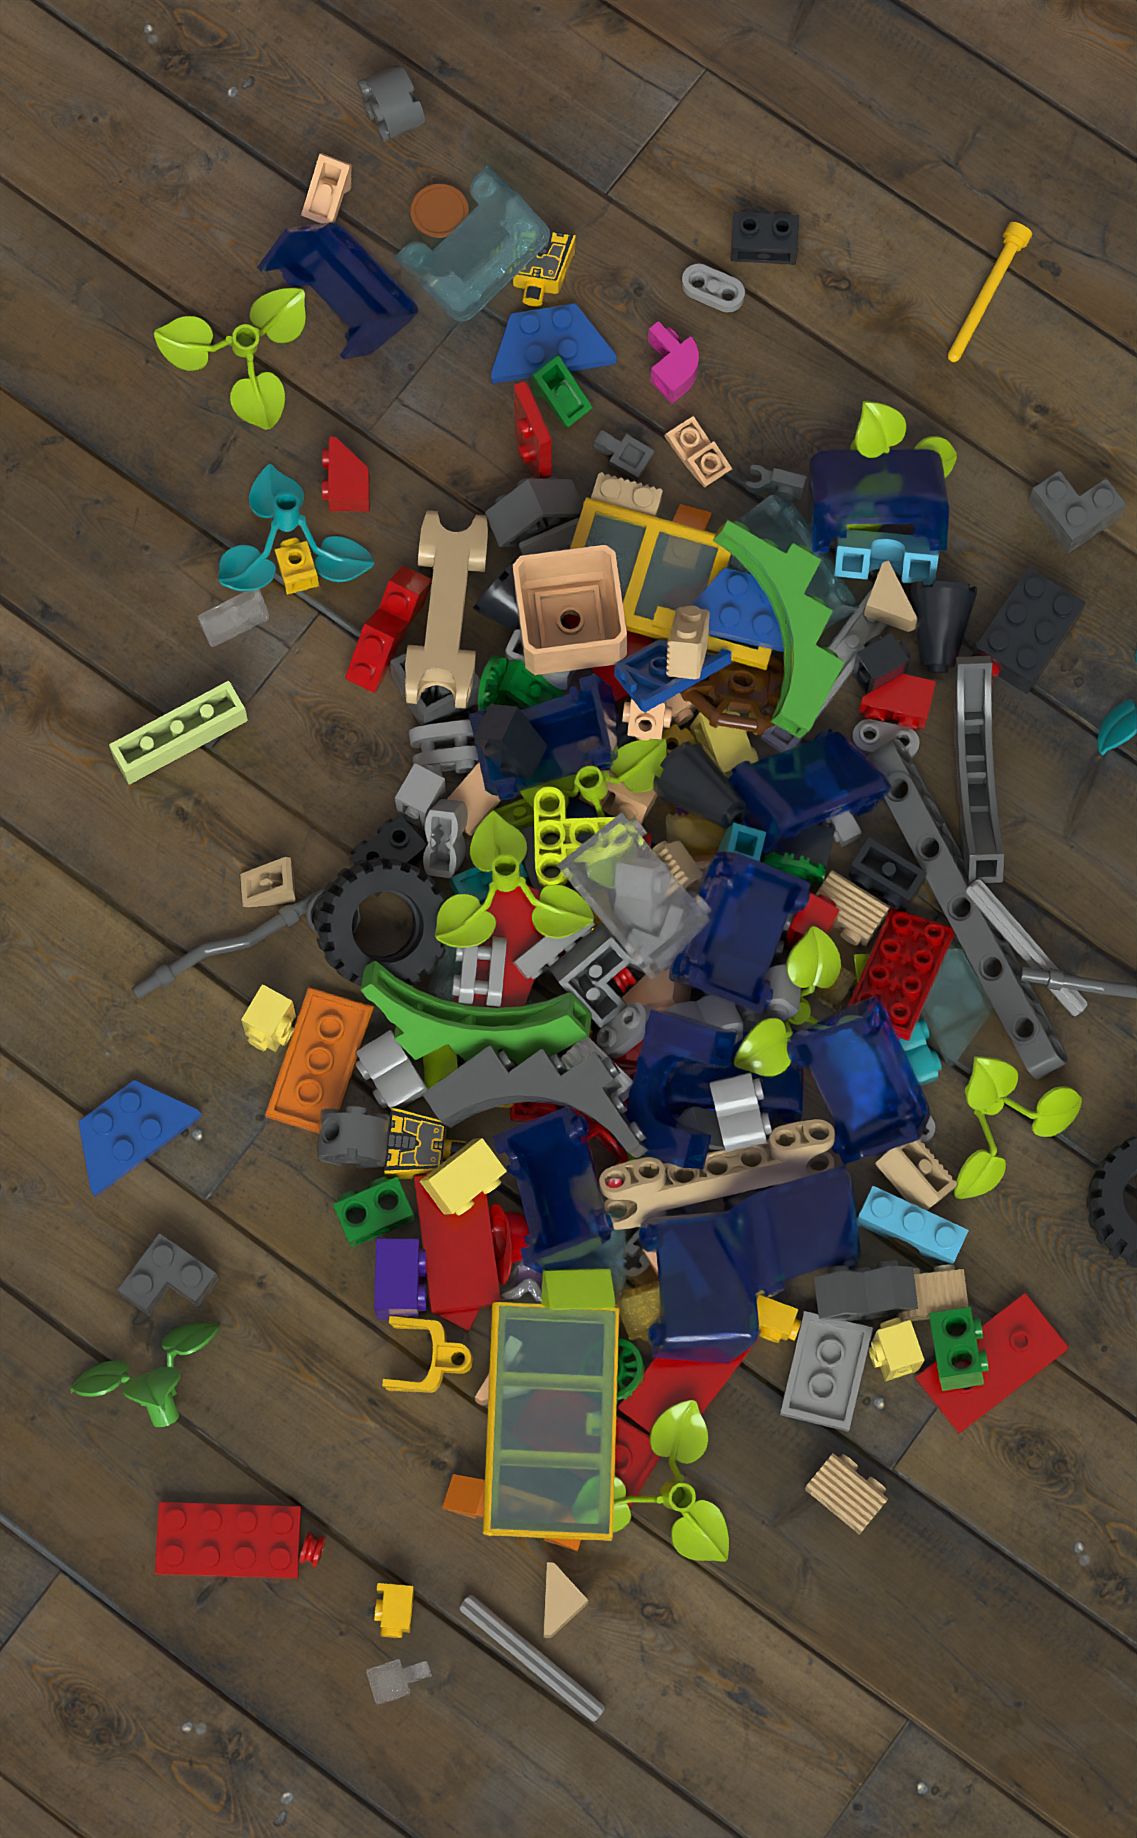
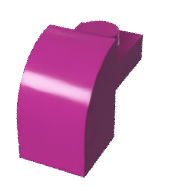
M658 321L649 328L648 343L663 359L651 368L650 382L673 404L693 386L698 372L699 352L691 336L680 344L681 341L676 332L670 327L665 328Z

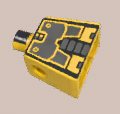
M514 225L513 286L525 289L523 303L529 306H541L544 292L551 294L559 293L575 253L576 235Z
M392 1108L384 1174L389 1176L390 1179L398 1177V1179H414V1176L427 1175L441 1165L444 1160H447L465 1146L466 1141L446 1139L447 1125L440 1122V1120Z

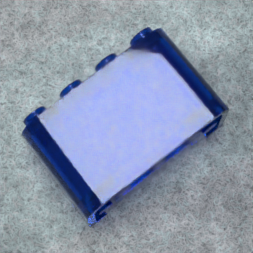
M929 449L890 450L888 453L883 452L878 457L868 458L860 454L858 450H829L818 452L810 459L807 507L813 552H829V545L834 538L838 536L840 538H847V524L913 523L914 537L924 536L929 542L930 551L947 550L949 502L942 457L936 451Z

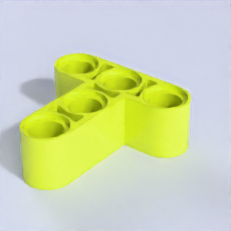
M550 786L543 787L535 795V870L538 883L542 888L548 885L565 886L568 879V858L624 856L629 854L635 847V831L628 819L623 817L567 819L564 795L559 789ZM553 800L559 806L552 812H546L541 808L543 803ZM616 831H624L629 835L627 840L620 843L614 842L610 838ZM582 832H590L594 835V839L587 844H582L576 840L577 836ZM549 833H555L560 837L559 841L553 845H546L542 842V839ZM550 866H556L561 870L560 874L555 878L545 877L543 871Z

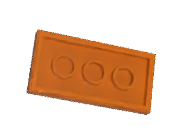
M308 987L265 1114L266 1118L319 1134L321 1110L336 1109L341 1111L356 1066L355 1063L358 1060L356 1051L362 1048L374 1006Z

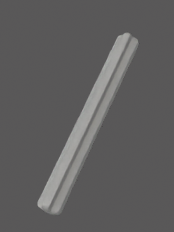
M977 879L966 888L967 896L1030 968L1048 971L1049 968L1058 969L982 880ZM1061 988L1060 991L1049 989L1072 1016L1080 1014L1088 1005L1087 1001L1077 990Z
M469 1595L462 1602L460 1611L588 1719L596 1721L605 1710L601 1702L477 1598Z

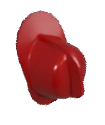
M493 1204L489 1210L498 1281L500 1284L505 1285L510 1275L511 1264L528 1258L533 1252L536 1244L535 1235L527 1216L517 1212H505L499 1204Z

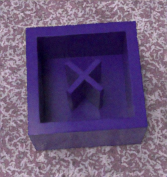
M376 1239L374 1309L377 1320H389V1316L419 1319V1311H426L425 1284H420V1276L427 1277L426 1249H420L419 1239Z

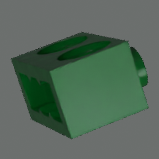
M389 1176L381 1177L369 1184L371 1188L358 1193L357 1190H351L337 1198L339 1202L333 1204L334 1211L350 1248L415 1221L414 1214L398 1177L390 1179ZM386 1195L395 1196L398 1199L397 1206L392 1210L382 1209L379 1206V1201L382 1197ZM353 1209H361L366 1213V1218L359 1224H353L347 1220L348 1213Z
M971 1306L929 1313L942 1391L983 1385L982 1372L989 1371L986 1350H978L977 1339H983L980 1318H973ZM957 1327L966 1330L963 1335L957 1337L949 1334L952 1329ZM960 1360L971 1362V1365L965 1369L954 1367Z

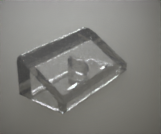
M259 589L246 591L198 615L200 628L211 647H215L270 618Z

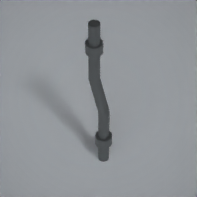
M312 892L292 906L290 904L285 905L277 910L278 915L246 935L203 943L171 964L159 966L153 970L154 974L131 988L133 993L139 1000L158 987L162 986L165 988L175 981L174 977L208 956L251 948L284 926L291 927L300 921V916L305 914L309 898L315 892Z
M1022 967L1020 970V981L1044 984L1047 989L1060 991L1061 988L1137 999V985L1067 975L1064 974L1063 970L1053 968L1044 971Z

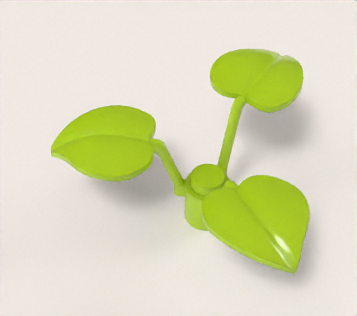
M285 288L261 296L253 304L249 316L250 321L256 327L248 324L240 325L234 330L233 336H227L225 340L213 346L210 345L213 339L210 326L204 320L195 316L177 318L154 331L155 341L160 352L171 364L182 370L196 371L204 368L208 362V352H215L227 345H231L236 355L246 358L250 379H241L235 383L230 394L231 406L242 420L268 430L275 426L282 415L285 404V391L281 381L273 373L265 372L257 377L255 376L253 354L257 351L259 336L261 337L265 333L275 343H288L300 336L306 319L305 292L303 289Z
M863 401L860 422L856 430L855 439L851 443L850 451L861 462L859 470L865 476L870 493L864 489H859L847 498L838 518L836 540L838 529L877 532L885 520L886 505L881 499L875 498L877 496V489L869 469H879L884 466L887 459H890L904 467L910 468L908 482L911 485L920 489L931 488L941 483L950 474L955 465L957 452L950 442L940 436H929L915 446L912 452V461L904 460L889 452L890 447L900 443L905 436L906 421L904 417L889 405L873 401Z
M650 738L648 741L637 740L619 748L609 762L610 770L617 777L610 776L608 772L602 773L595 766L583 767L576 775L567 763L548 761L538 765L532 779L517 778L516 781L525 801L533 809L536 793L543 787L550 786L562 792L566 809L569 805V797H576L580 790L584 799L593 802L598 817H605L600 800L607 794V782L620 784L624 781L626 788L635 793L653 790L655 775L660 778L664 770L660 765L667 756V742L664 738H661V740ZM549 800L543 803L541 808L546 812H552L558 808L559 804L556 801ZM619 832L610 838L614 842L620 843L627 840L629 835L626 832ZM635 842L633 850L624 856L582 858L583 866L593 879L610 888H616L618 862L629 856L639 857L638 845Z
M492 811L478 826L470 846V856L473 864L483 872L492 871V882L489 884L486 900L481 905L476 897L469 894H457L447 899L438 912L435 938L443 944L458 948L473 947L485 942L492 935L496 927L495 917L486 911L491 905L496 890L509 892L517 886L521 887L530 903L537 906L532 913V922L537 931L546 937L560 939L571 936L589 926L593 922L594 916L588 903L577 892L563 885H548L541 891L540 900L534 897L526 884V879L520 877L519 864L526 856L527 842L517 828L506 822L495 811Z
M815 926L808 928L805 935L791 950L786 963V971L790 981L800 988H806L801 990L799 1011L784 1021L777 1018H767L757 1023L739 1047L734 1060V1066L762 1076L771 1077L781 1074L790 1065L794 1056V1046L788 1039L793 1034L789 1022L799 1025L805 1021L834 1036L827 1045L826 1055L836 1068L845 1072L857 1073L866 1071L877 1063L880 1056V1041L877 1030L843 1020L837 1031L810 1016V1004L803 996L813 993L815 986L820 988L831 987L837 980L841 969L840 954L836 945L819 928Z
M975 1056L973 1072L965 1088V1095L968 1105L975 1109L974 1114L979 1118L989 1144V1151L984 1149L977 1150L966 1160L957 1178L954 1197L966 1199L985 1194L997 1186L1005 1173L1006 1161L1002 1156L996 1155L997 1147L985 1114L995 1115L999 1113L1005 1103L1027 1117L1035 1119L1032 1124V1131L1036 1135L1050 1137L1062 1132L1074 1121L1081 1108L1083 1098L1073 1088L1059 1086L1049 1090L1041 1097L1037 1104V1111H1030L1007 1097L1017 1085V1070L1003 1060Z
M693 1400L683 1401L665 1410L654 1422L650 1433L652 1451L658 1456L669 1457L668 1464L675 1477L674 1480L666 1482L658 1496L625 1497V1485L620 1479L614 1477L613 1532L623 1529L631 1519V1512L626 1503H662L665 1507L679 1511L683 1515V1517L678 1518L673 1523L671 1529L672 1543L679 1554L696 1561L724 1562L728 1559L729 1535L723 1514L716 1505L709 1501H695L696 1494L694 1489L689 1484L683 1483L684 1476L680 1474L675 1462L677 1460L688 1464L696 1461L704 1454L708 1444L707 1427L699 1412L697 1402ZM599 1475L586 1481L571 1507V1517L578 1524H598Z

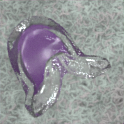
M534 1248L528 1258L513 1263L508 1284L501 1290L500 1298L503 1300H516L529 1291L533 1298L541 1304L543 1270L553 1269L549 1255L544 1250Z

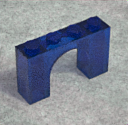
M651 1009L645 1026V1036L641 1052L637 1058V1069L633 1085L629 1091L628 1110L625 1114L630 1123L633 1121L638 1123L647 1137L643 1140V1143L649 1150L644 1153L645 1155L681 1168L704 1169L712 1135L684 1126L672 1117L665 1100L666 1081L673 1067L685 1058L706 1065L729 1067L737 1036L736 1032L672 1011Z

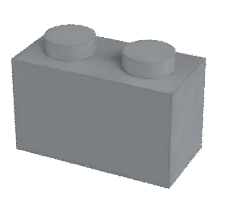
M414 763L395 797L397 817L402 815L408 823L425 831V820L429 811L440 799H446L445 778L442 777L443 774L438 769L427 764L422 767Z

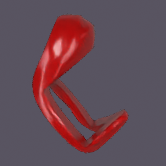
M601 1128L586 1131L577 1142L578 1147H580L595 1136L616 1159L608 1168L628 1162V1156L624 1148L608 1132ZM599 1176V1178H598V1180H597V1187H598V1190L600 1191V1181H599L600 1176ZM613 1178L606 1182V1185L610 1188H618L623 1180Z

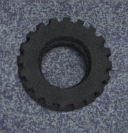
M383 857L373 858V860L368 861L360 860L354 862V866L351 868H343L338 872V878L334 882L329 881L324 888L326 894L323 900H318L316 907L319 910L318 919H314V928L318 931L319 938L316 940L319 949L323 950L324 958L339 975L359 986L362 984L365 966L374 961H377L396 978L411 986L420 982V977L425 973L430 975L436 968L433 964L437 958L442 959L446 952V949L443 948L444 944L435 938L438 912L446 900L442 890L437 889L435 886V881L411 864ZM378 892H390L400 896L407 902L413 915V928L408 941L398 952L389 956H374L366 953L358 946L352 934V920L357 907L366 897Z
M1133 1136L1126 1139L1122 1145H1116L1098 1166L1089 1184L1090 1192L1087 1196L1086 1208L1090 1209L1089 1224L1091 1228H1096L1098 1232L1096 1239L1100 1245L1106 1244L1111 1249L1109 1252L1111 1256L1116 1260L1119 1256L1126 1259V1265L1136 1269L1137 1223L1127 1213L1123 1201V1194L1127 1183L1137 1175V1138Z

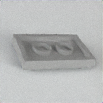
M804 1311L780 1415L849 1432L873 1328L848 1321L819 1319V1314Z

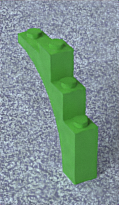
M727 520L718 529L713 541L734 555L754 576L769 599L781 633L784 647V676L780 699L771 722L800 739L810 731L845 663L837 658V654L833 650L816 645L833 610L826 607L825 602L820 598L804 594L821 559L814 556V552L808 547L795 545L794 543L782 552L773 541L760 539L751 534L749 528L742 523Z
M377 961L366 965L364 968L360 990L369 1001L374 1002L385 1013L390 1022L396 1024L394 1039L415 1060L449 1044L452 1051L460 1055L467 1062L490 1045L496 1050H505L511 1059L520 1065L541 1049L554 1055L589 1037L592 1013L572 992L548 1001L520 1007L490 1008L468 1006L442 1000L419 991L396 978Z

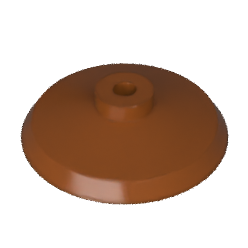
M431 184L421 189L414 196L410 207V215L414 225L422 233L431 237L442 238L457 233L465 225L469 215V206L465 196L457 188L448 184Z

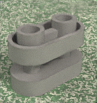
M458 720L423 725L409 731L411 747L421 748L422 750L421 753L412 757L413 765L416 763L424 767L427 764L438 769L441 773L452 770L459 774L470 773L481 760L479 747L469 746L468 744L469 741L474 740L477 732L476 723L472 720ZM455 744L453 748L435 750L436 746Z
M493 936L491 947L480 945L467 948L456 947L455 961H462L461 975L454 974L452 995L459 996L458 1003L472 1004L474 994L486 995V1005L500 1007L507 938ZM477 959L490 960L488 981L475 980Z

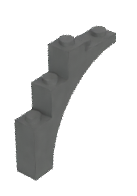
M991 656L956 657L952 740L956 754L955 787L960 806L959 839L969 884L977 879L982 880L983 883L1003 882L1004 850L998 819L993 764Z
M489 1045L423 1093V1096L440 1122L450 1128L474 1114L499 1105L520 1102L552 1103L578 1110L597 1120L612 1132L628 1153L636 1158L649 1151L643 1143V1140L647 1138L636 1121L629 1122L624 1114L628 1108L615 1092L622 1087L616 1077L620 1074L619 1069L609 1056L604 1059L596 1052L567 1071L568 1068L557 1053L551 1055L544 1049H541L516 1067L505 1050L499 1052Z

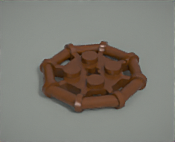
M739 644V645H742V646H746V647H749V648H753V649L758 650V647H756V646H750V645H745V644ZM771 653L767 666L771 669L769 674L764 669L731 660V664L708 676L707 681L698 682L680 692L682 699L690 702L710 721L709 725L714 728L722 726L750 731L755 736L763 735L764 730L775 725L771 722L774 711L764 716L761 714L769 706L776 709L780 699V695L776 693V687H782L784 663ZM738 682H743L745 687L737 685ZM704 695H709L712 698V704L704 697ZM732 711L748 714L749 717L727 714L726 712Z

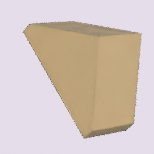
M888 560L881 565L866 604L864 616L910 632L915 629L917 617Z
M283 857L240 874L243 907L296 903L294 870L290 857Z
M547 1562L544 1638H552L588 1604V1599L555 1563Z

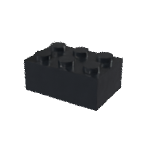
M1029 567L975 645L972 657L975 655L991 656V661L1000 670L998 677L1028 695L1081 617L1086 602Z

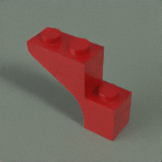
M404 565L388 581L379 609L364 623L345 676L346 680L373 693L378 690L390 666V661L393 660L408 627L424 606L432 584L431 578Z

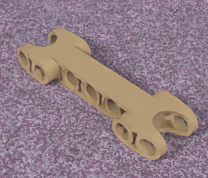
M427 510L421 528L418 566L434 568L425 646H407L405 662L406 703L417 704L421 693L426 688L439 685L446 687L452 692L455 708H467L473 688L476 651L461 650L460 641L468 571L485 572L488 541L486 515H476L468 529L461 532H453L441 525L438 511Z
M821 1119L800 1121L775 1128L770 1134L769 1139H767V1143L727 1152L723 1149L664 1164L657 1158L645 1157L612 1166L606 1169L599 1179L601 1193L609 1198L603 1203L601 1208L602 1220L604 1224L612 1229L635 1228L661 1221L665 1217L667 1210L771 1185L779 1191L787 1192L822 1183L828 1180L834 1172V1158L827 1152L835 1141L834 1128L827 1121ZM815 1131H823L828 1134V1137L823 1140H817L811 1137L810 1134ZM816 1161H823L828 1164V1167L822 1171L813 1170L810 1165ZM618 1178L623 1180L624 1184L618 1188H610L606 1185V1182L610 1179ZM612 1209H621L626 1214L621 1218H612L608 1215V1212Z

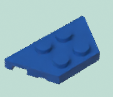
M576 303L511 313L491 372V382L494 384L531 378V374L555 354L559 355L569 372L617 364V357Z
M723 568L691 605L710 612L708 635L784 652L777 618L768 597L752 574Z
M659 639L615 664L614 676L639 709L647 712L731 664V651L721 649L717 655L705 654L699 679L669 677L666 674L668 640Z
M133 1080L79 1121V1128L90 1189L95 1198L202 1117L200 1111Z

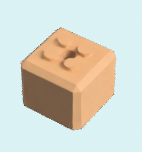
M607 545L523 555L513 564L514 587L525 668L534 675L615 665L627 655V631L614 550ZM567 614H575L579 617L580 624L574 629H566L562 626L561 619Z

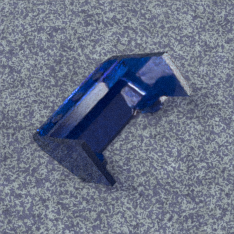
M332 222L285 228L257 266L261 272L279 269L283 273L284 280L292 286L310 285L350 327L345 333L347 346L340 353L343 359L372 354L410 323L418 313L417 305L343 227Z

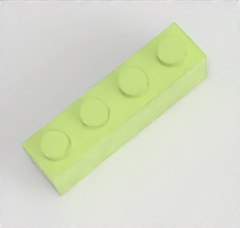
M227 681L109 744L114 760L130 785L247 722L246 710L231 683Z

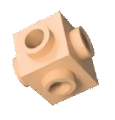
M632 698L631 702H625L622 722L629 723L627 735L635 736L645 741H648L650 738L661 740L663 727L670 728L672 707H666L667 700L647 712L641 711Z

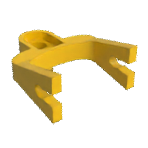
M389 1316V1324L393 1328L429 1330L433 1341V1355L429 1373L422 1382L383 1379L382 1386L387 1391L433 1393L440 1387L444 1373L464 1374L472 1368L473 1356L471 1351L463 1344L448 1343L446 1331L439 1321ZM458 1356H465V1360L461 1365H455L453 1360H456Z

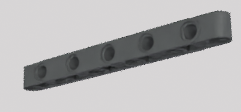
M892 739L867 755V764L921 869L927 872L926 879L1007 1034L1011 1038L1028 1072L1038 1080L1068 1062L1067 1053L1031 983L1019 980L1022 966L1011 945L967 896L965 890L970 884L968 883L963 854L908 750L899 739ZM906 781L908 792L903 797L900 792V786ZM935 839L939 843V852L936 856L931 852V845ZM966 899L971 905L967 916L962 911V904ZM996 959H999L1002 964V971L998 976L993 970V964ZM1028 1019L1034 1025V1031L1031 1036H1028L1024 1029Z

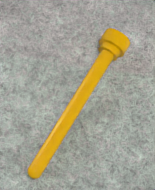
M1010 222L1003 234L1005 246L948 352V359L951 362H957L961 358L1016 251L1026 247L1030 241L1032 232L1026 226L1017 222Z

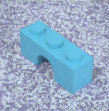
M838 529L834 576L868 579L870 571L880 569L882 563L889 560L894 572L901 576V583L923 581V585L933 584V581L936 579L939 556L938 538Z
M872 1186L855 1224L885 1239L895 1237L916 1247L920 1251V1255L941 1265H953L969 1231L875 1186Z

